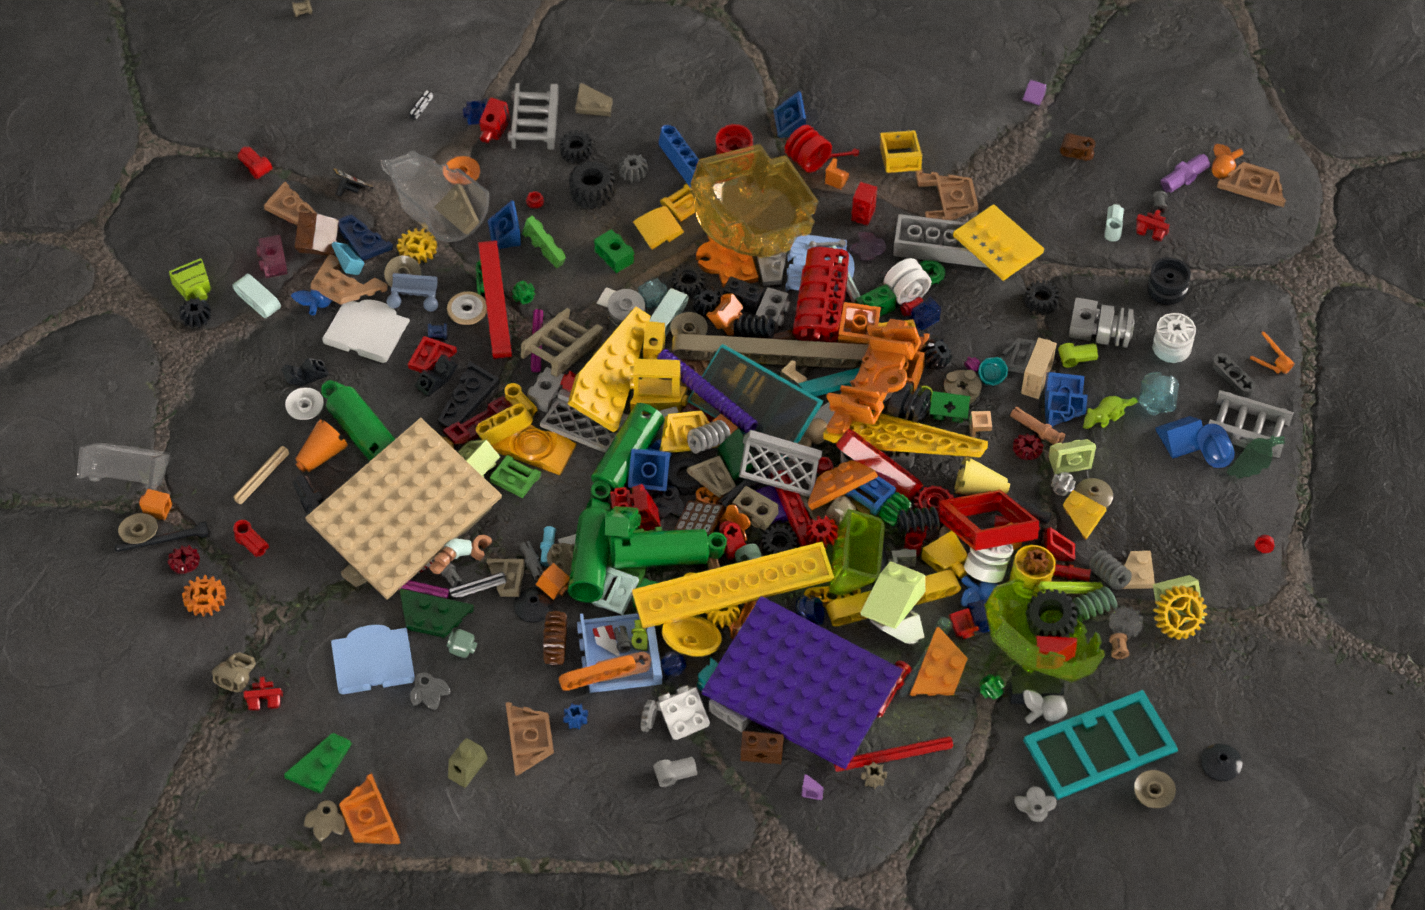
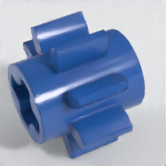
M572 703L569 709H564L566 716L563 717L564 723L569 722V729L572 727L580 729L583 724H587L588 710H583L582 704L574 705Z

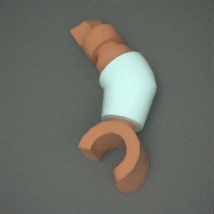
M479 535L471 543L470 540L454 538L444 545V549L435 557L434 563L429 568L433 573L440 574L450 561L457 559L459 556L471 555L476 560H481L484 557V551H481L478 545L486 548L490 546L492 539L487 535Z

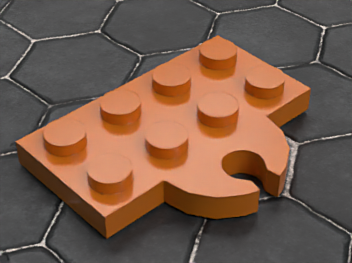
M742 222L706 227L709 242L701 245L696 253V260H699L698 267L704 272L719 274L722 288H724L730 276L748 283H757L758 275ZM704 257H707V258H709L710 260H708V261H703V260H700V259H701V258H704Z

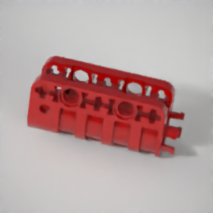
M812 247L807 250L806 262L802 269L793 327V335L796 339L800 341L838 343L848 281L849 254L846 250L828 247ZM839 256L843 257L842 263H838ZM839 271L842 272L841 278H838ZM835 285H838V291H837V292L834 291ZM834 303L837 304L836 310H833ZM830 317H833V324L829 323ZM830 332H833V337H832V339H829V338H830Z

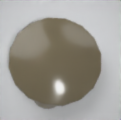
M553 544L547 553L549 567L554 563L570 576L575 544Z

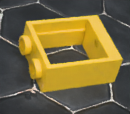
M916 131L880 133V150L886 173L922 170V153ZM890 149H912V152L888 154Z
M634 359V366H630V389H634V396L680 398V360ZM639 377L672 378V380H642Z

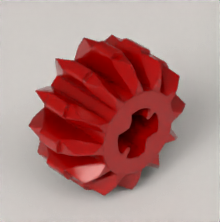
M818 516L816 521L811 519L810 525H806V538L809 540L810 545L823 542L824 548L827 549V544L834 546V540H838V526L835 525L833 519L829 520L827 516L823 519Z

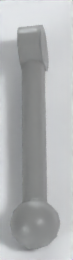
M845 240L822 243L811 241L809 243L810 248L832 245L843 248L846 245Z

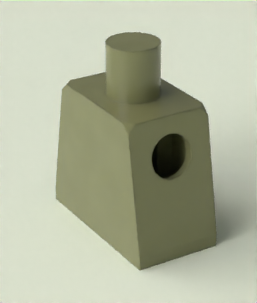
M464 739L449 759L448 778L465 788L488 760L484 749L470 739Z

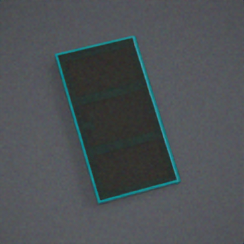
M724 344L719 347L702 375L703 379L707 380L711 386L713 385L715 389H718L724 396L732 400L736 406H739L749 416L757 420L758 424L754 431L797 444L823 403L822 400ZM692 391L687 402L714 418L721 414L715 407H712L702 397ZM738 428V429L740 430L741 434L746 435V433H744V431H742L740 428Z

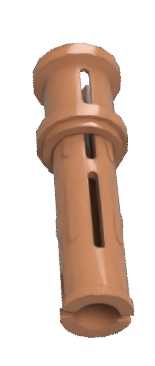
M1015 407L1011 412L1010 417L1035 431L1042 440L1045 439L1053 445L1063 442L1065 434L1057 432L1050 424L1041 423L1019 407Z

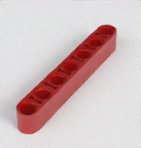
M497 240L478 242L493 359L512 357Z

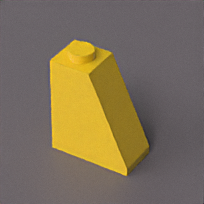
M642 378V380H662L659 378ZM680 385V398L633 396L630 402V411H632L636 403H645L658 411L676 407L680 413L682 407H685L688 403L687 387Z

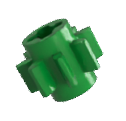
M521 281L514 285L512 297L515 302L520 301L521 304H528L533 300L535 289L531 283L527 284L526 281Z
M989 674L980 681V693L985 699L988 696L996 699L1004 692V681L999 675L995 677Z

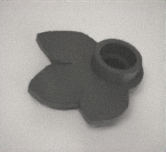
M422 672L415 677V686L410 691V700L413 706L423 702L427 707L436 710L440 702V696L449 695L450 688L444 680L434 678L430 673ZM422 679H427V680H428V684H426V685L422 684V683H421V680H422Z

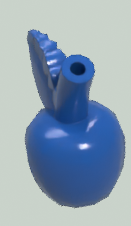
M311 290L310 292L297 291L291 294V297L303 306L310 305V315L316 314L317 307L325 308L333 301L323 296L317 290Z
M967 575L961 580L968 587L961 597V605L963 607H972L978 602L984 605H996L1002 597V588L997 583L981 581L978 585Z

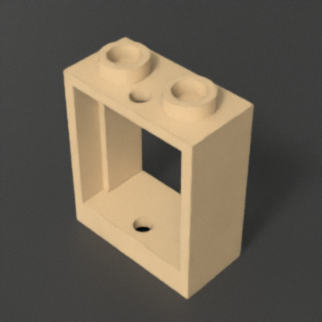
M1038 338L1024 373L1021 394L1036 399L1040 398L1046 382V372H1050L1053 366L1057 343Z

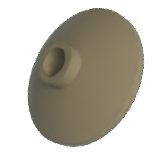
M404 255L391 259L386 265L384 272L387 284L392 288L393 273L401 274L405 272L410 275H421V268L418 262L412 257Z
M693 312L677 315L672 320L670 326L673 336L677 334L706 335L708 329L706 320L701 315Z
M1085 479L1075 488V491L1106 508L1112 503V489L1106 482L1100 479Z
M133 514L121 522L118 533L123 541L130 544H139L148 541L155 535L158 524L156 519L149 514Z
M1149 770L1137 777L1134 784V792L1142 804L1151 808H1163L1173 801L1176 787L1173 780L1164 772Z

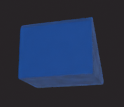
M799 91L773 110L777 134L780 138L790 137L796 129L806 125L802 95Z
M511 200L488 220L491 241L497 240L498 249L521 246L515 203Z
M1188 416L1155 428L1172 459L1200 450L1197 441L1198 432L1203 427L1200 419Z
M632 448L628 487L632 488L643 484L645 489L667 491L670 452Z

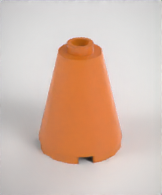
M320 419L295 459L297 463L295 465L302 472H310L344 450L348 444L345 439L342 441L339 439L340 434L325 421L322 422Z

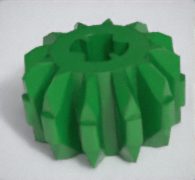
M897 492L887 499L880 509L879 516L887 524L895 526L899 510L903 509L906 513V510L911 507V502L903 494L901 495Z

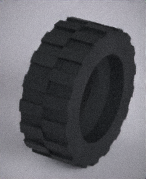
M685 452L674 455L669 460L667 486H675L679 494L683 496L696 494V491L704 486L695 478L690 481L679 479L677 472L682 467H691L705 460L695 453Z

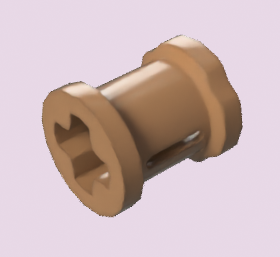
M1123 633L1111 635L1109 640L1113 648L1111 652L1112 658L1125 659L1128 657L1127 635Z

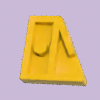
M1072 490L1063 503L1064 510L1071 517L1072 522L1077 526L1084 539L1089 537L1107 511L1105 506L1075 490Z

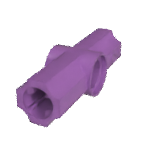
M1199 154L1187 163H1179L1172 173L1161 179L1160 184L1163 190L1167 193L1173 192L1183 184H1191L1198 174L1209 168L1210 162L1208 157L1204 154Z

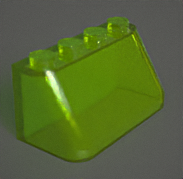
M848 508L838 526L839 537L837 540H834L831 566L834 578L829 584L830 593L845 595L877 580L881 572L885 528L884 522L880 518Z

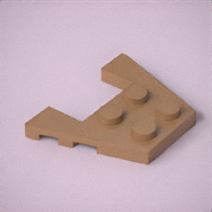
M922 170L916 171L915 176L918 187L937 186L942 210L925 212L926 218L951 221L978 210L972 178L955 175L946 177L939 176L935 172L926 174L922 173Z
M329 254L311 282L310 288L319 291L323 296L339 304L358 300L360 296L365 294L372 296L379 290L385 292L387 291L388 284L375 277L364 285L357 282L354 278L342 274L339 271L342 267L338 258Z

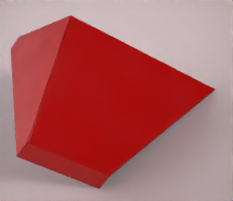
M1044 527V548L1054 556L1055 561H1074L1075 543L1051 527Z

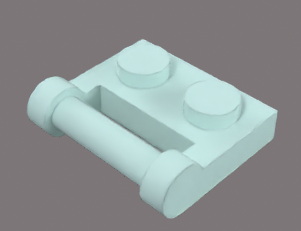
M607 567L603 596L598 601L591 603L597 607L624 615L632 597V590L636 588L639 582L638 577ZM613 577H616L617 579L611 589V592L607 600H603L613 580Z

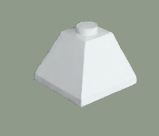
M910 610L896 629L870 619L872 624L907 644L917 643L919 639L924 638L920 616Z

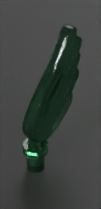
M1270 436V439H1254L1227 470L1228 475H1236L1238 479L1258 475L1262 469L1269 468L1273 457L1272 447L1278 444H1285L1284 436Z

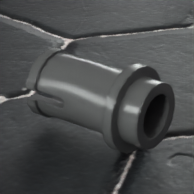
M619 626L621 631L619 632L618 627L614 629L617 640L616 647L620 652H628L631 649L632 642L628 638L627 629L625 626Z

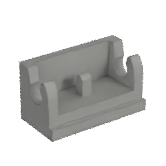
M712 699L709 701V712L741 733L752 721Z

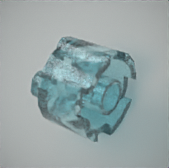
M1154 372L1145 375L1144 380L1141 381L1139 403L1144 409L1148 410L1149 414L1157 415L1158 413L1175 411L1179 383L1172 375L1169 378L1161 376L1162 372Z

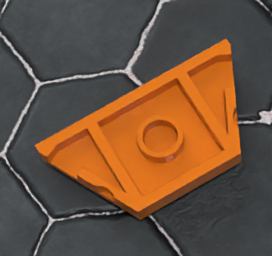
M854 460L843 462L838 467L826 471L817 477L808 506L812 511L877 478L878 475L874 469Z
M939 627L934 631L909 694L911 696H916L917 694H928V696L941 694L947 696L955 693L968 658Z
M371 773L360 787L357 786L351 792V795L339 804L354 843L399 844L400 839Z

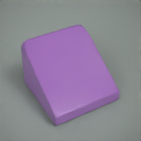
M1030 80L1023 100L1040 105L1045 95L1046 85Z
M805 774L802 796L822 800L823 787Z

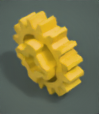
M415 228L414 232L407 230V235L401 234L402 239H398L397 244L399 256L412 257L420 264L422 260L426 263L427 258L433 259V254L437 253V241H435L434 235L431 236L430 231L425 233L423 228L421 231Z

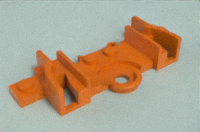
M890 319L886 327L868 325L867 330L870 335L869 342L872 348V356L866 355L862 358L864 365L855 379L850 381L852 387L841 385V394H827L830 404L829 409L835 412L826 427L829 433L843 435L853 421L875 424L884 408L883 400L887 393L899 391L907 382V373L902 368L907 360H912L921 344L916 327L908 326L907 321ZM898 378L895 384L888 383L890 379Z

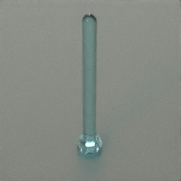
M940 617L935 626L936 628L939 627L946 634L952 629L953 623L947 618ZM930 642L900 689V697H905L915 682Z

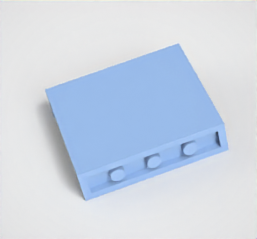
M638 613L584 620L583 614H580L581 622H577L578 634H582L583 639H579L580 651L585 652V656H581L583 668L595 665L602 660L638 652H646L651 657V668L647 672L589 684L590 693L662 685V672L655 626L645 628L648 638L647 651L635 650L631 646L628 652L619 651L620 656H616L596 644L593 628L612 625L613 631L618 627L619 632H621L619 626H625L628 638L631 640L633 636L631 629L634 628V620H640ZM638 639L636 642L641 643L642 640ZM642 659V660H639V662L641 663V665H644V664H645V662L643 661V659Z

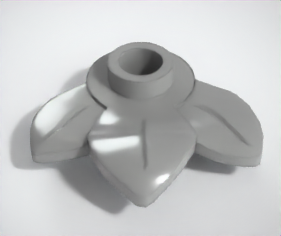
M1034 786L1029 788L1027 796H1015V804L1020 811L1027 812L1032 821L1040 822L1048 815V811L1055 808L1056 798L1055 796H1045L1041 788Z

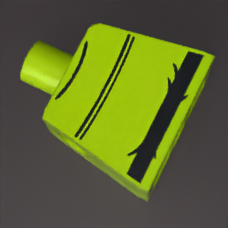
M201 258L169 271L172 285L187 301H190V297L192 299L199 297L201 300H207V293L211 291Z

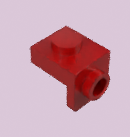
M969 608L949 614L956 637L963 636V639L975 636L974 631L979 630L978 626L975 627Z

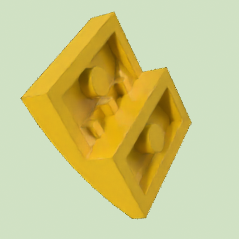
M667 206L654 209L633 221L652 250L665 240H668L670 243L684 233Z

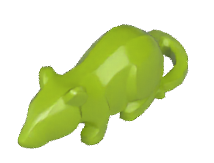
M1117 396L1105 397L1094 410L1088 408L1083 428L1089 429L1098 422H1101V427L1105 428L1110 419L1113 421L1118 420L1125 414V407L1135 405L1138 400L1135 397L1131 399H1122Z

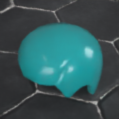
M999 357L986 358L979 365L978 370L981 381L992 386L1002 383L1008 373L1006 362Z

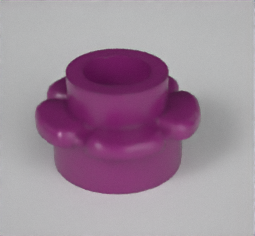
M967 357V361L964 362L966 368L973 370L975 373L978 372L979 365L981 364L976 357Z

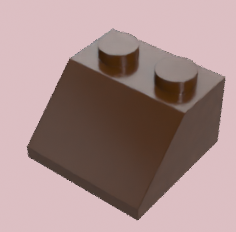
M299 212L295 248L298 253L331 254L335 256L332 243L337 241L339 220L317 213Z

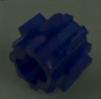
M674 650L666 653L662 660H660L661 667L667 676H678L687 667L683 654L675 653Z

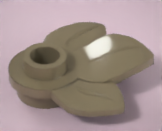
M326 800L321 802L316 810H312L306 815L304 826L313 827L315 837L321 842L328 837L331 831L343 835L345 820L338 813L335 803ZM326 807L331 809L328 814L323 813Z

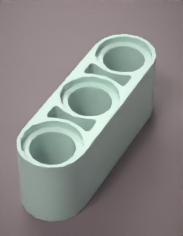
M246 274L232 284L235 292L264 318H268L281 308L278 299L250 274Z
M671 288L653 313L649 322L665 323L666 336L670 331L672 320L681 314L686 307L689 295Z

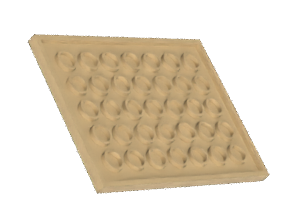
M420 418L306 517V521L386 599H389L444 549V545L448 541L457 538L500 500L502 495Z

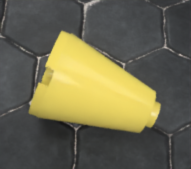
M964 457L961 463L964 465V468L959 469L955 482V494L974 495L995 490H1002L1005 494L1008 493L1010 483H1007V478L970 457Z

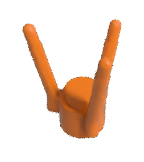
M1264 331L1261 332L1279 355L1274 362L1276 367L1253 356L1250 359L1274 370L1277 374L1281 371L1284 374L1288 373L1295 363L1280 350Z

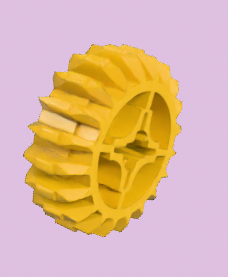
M1180 585L1179 588L1172 586V591L1165 589L1166 596L1160 594L1159 596L1162 600L1161 602L1155 601L1159 606L1153 609L1154 612L1158 613V615L1153 617L1154 620L1159 621L1156 624L1157 627L1162 628L1161 632L1167 633V636L1170 638L1181 639L1183 637L1187 639L1189 634L1194 636L1195 629L1201 630L1199 624L1205 623L1202 620V616H1207V613L1203 612L1207 606L1201 604L1204 599L1199 597V592L1193 591L1191 587L1186 588ZM1178 599L1176 604L1171 605L1174 600ZM1174 610H1182V613H1185L1186 615H1180L1178 614V612ZM1168 611L1171 615L1170 620L1168 619ZM1189 620L1187 624H1185L1182 627H1179L1183 624L1184 621Z

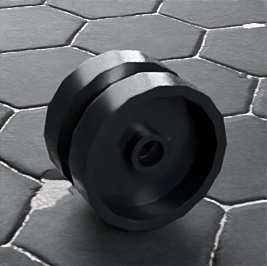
M1173 257L1157 260L1152 265L1147 284L1149 295L1158 303L1166 305L1181 302L1187 294L1191 278L1190 268L1180 259Z

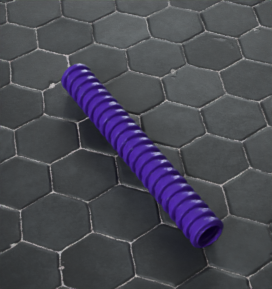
M668 349L661 351L657 356L658 360H680ZM680 360V381L690 387L692 391L702 397L712 407H715L719 413L727 417L733 424H736L744 433L747 434L750 430L754 431L756 429L757 420L749 416L739 406H736L732 400L724 396L723 393L715 389L713 385L711 386L707 380L703 379L702 376Z

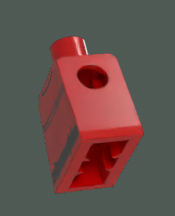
M490 97L479 122L482 132L479 139L482 142L489 143L491 138L499 140L510 122L506 102Z

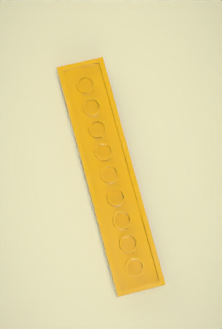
M823 542L633 589L632 596L642 629L758 600L761 596L766 598L834 580V575Z

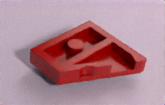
M424 336L411 357L408 368L420 373L423 370H432L440 355H446L450 358L456 354L457 347Z

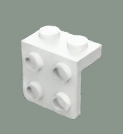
M683 686L677 689L676 694L671 696L670 693L658 697L659 701L655 702L657 710L662 711L671 737L674 740L704 729L710 724L698 691L694 687Z

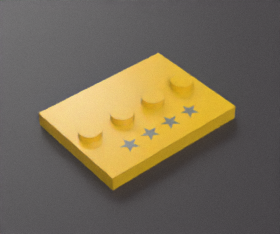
M994 204L953 232V237L1003 281L1044 252V248Z

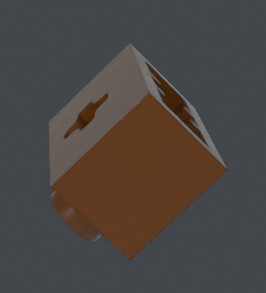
M743 731L741 761L781 764L784 734Z

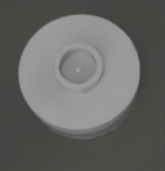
M621 289L614 292L608 300L607 313L610 321L619 326L633 308L638 307L645 311L643 297L631 289Z

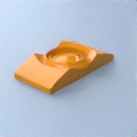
M530 424L519 432L495 443L492 447L501 455H509L515 460L561 476L576 448V443L552 431H543Z

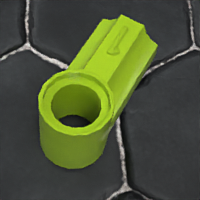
M1065 343L1058 348L1062 365L1066 368L1074 367L1079 362L1097 360L1098 358L1097 346L1094 343L1074 346L1072 343Z

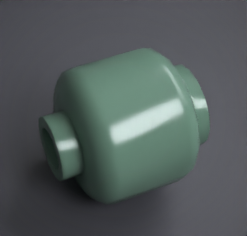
M457 629L455 632H451L446 647H449L451 654L466 658L469 653L474 654L477 643L474 642V634Z

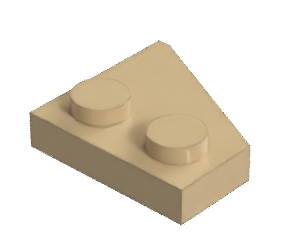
M1131 551L1124 566L1131 571L1132 578L1128 585L1122 589L1153 588L1155 581L1151 551Z

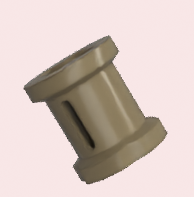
M309 0L299 3L292 2L295 18L306 13L312 14Z

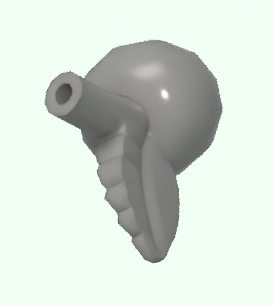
M1025 690L1023 692L1024 703L1027 708L1032 710L1024 718L1029 724L1041 715L1048 721H1056L1067 714V705L1062 696L1048 695L1042 698L1039 693L1033 690Z

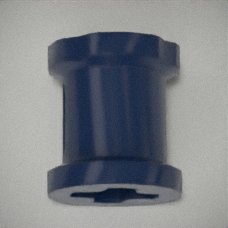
M447 323L443 325L428 324V338H444V340H447Z

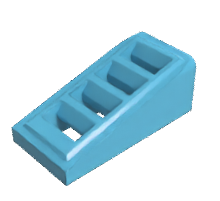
M333 242V250L344 272L359 275L364 262L348 244Z

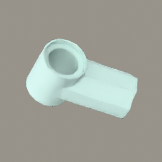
M1117 204L1108 207L1104 234L1105 238L1112 242L1120 239L1123 226L1124 208Z

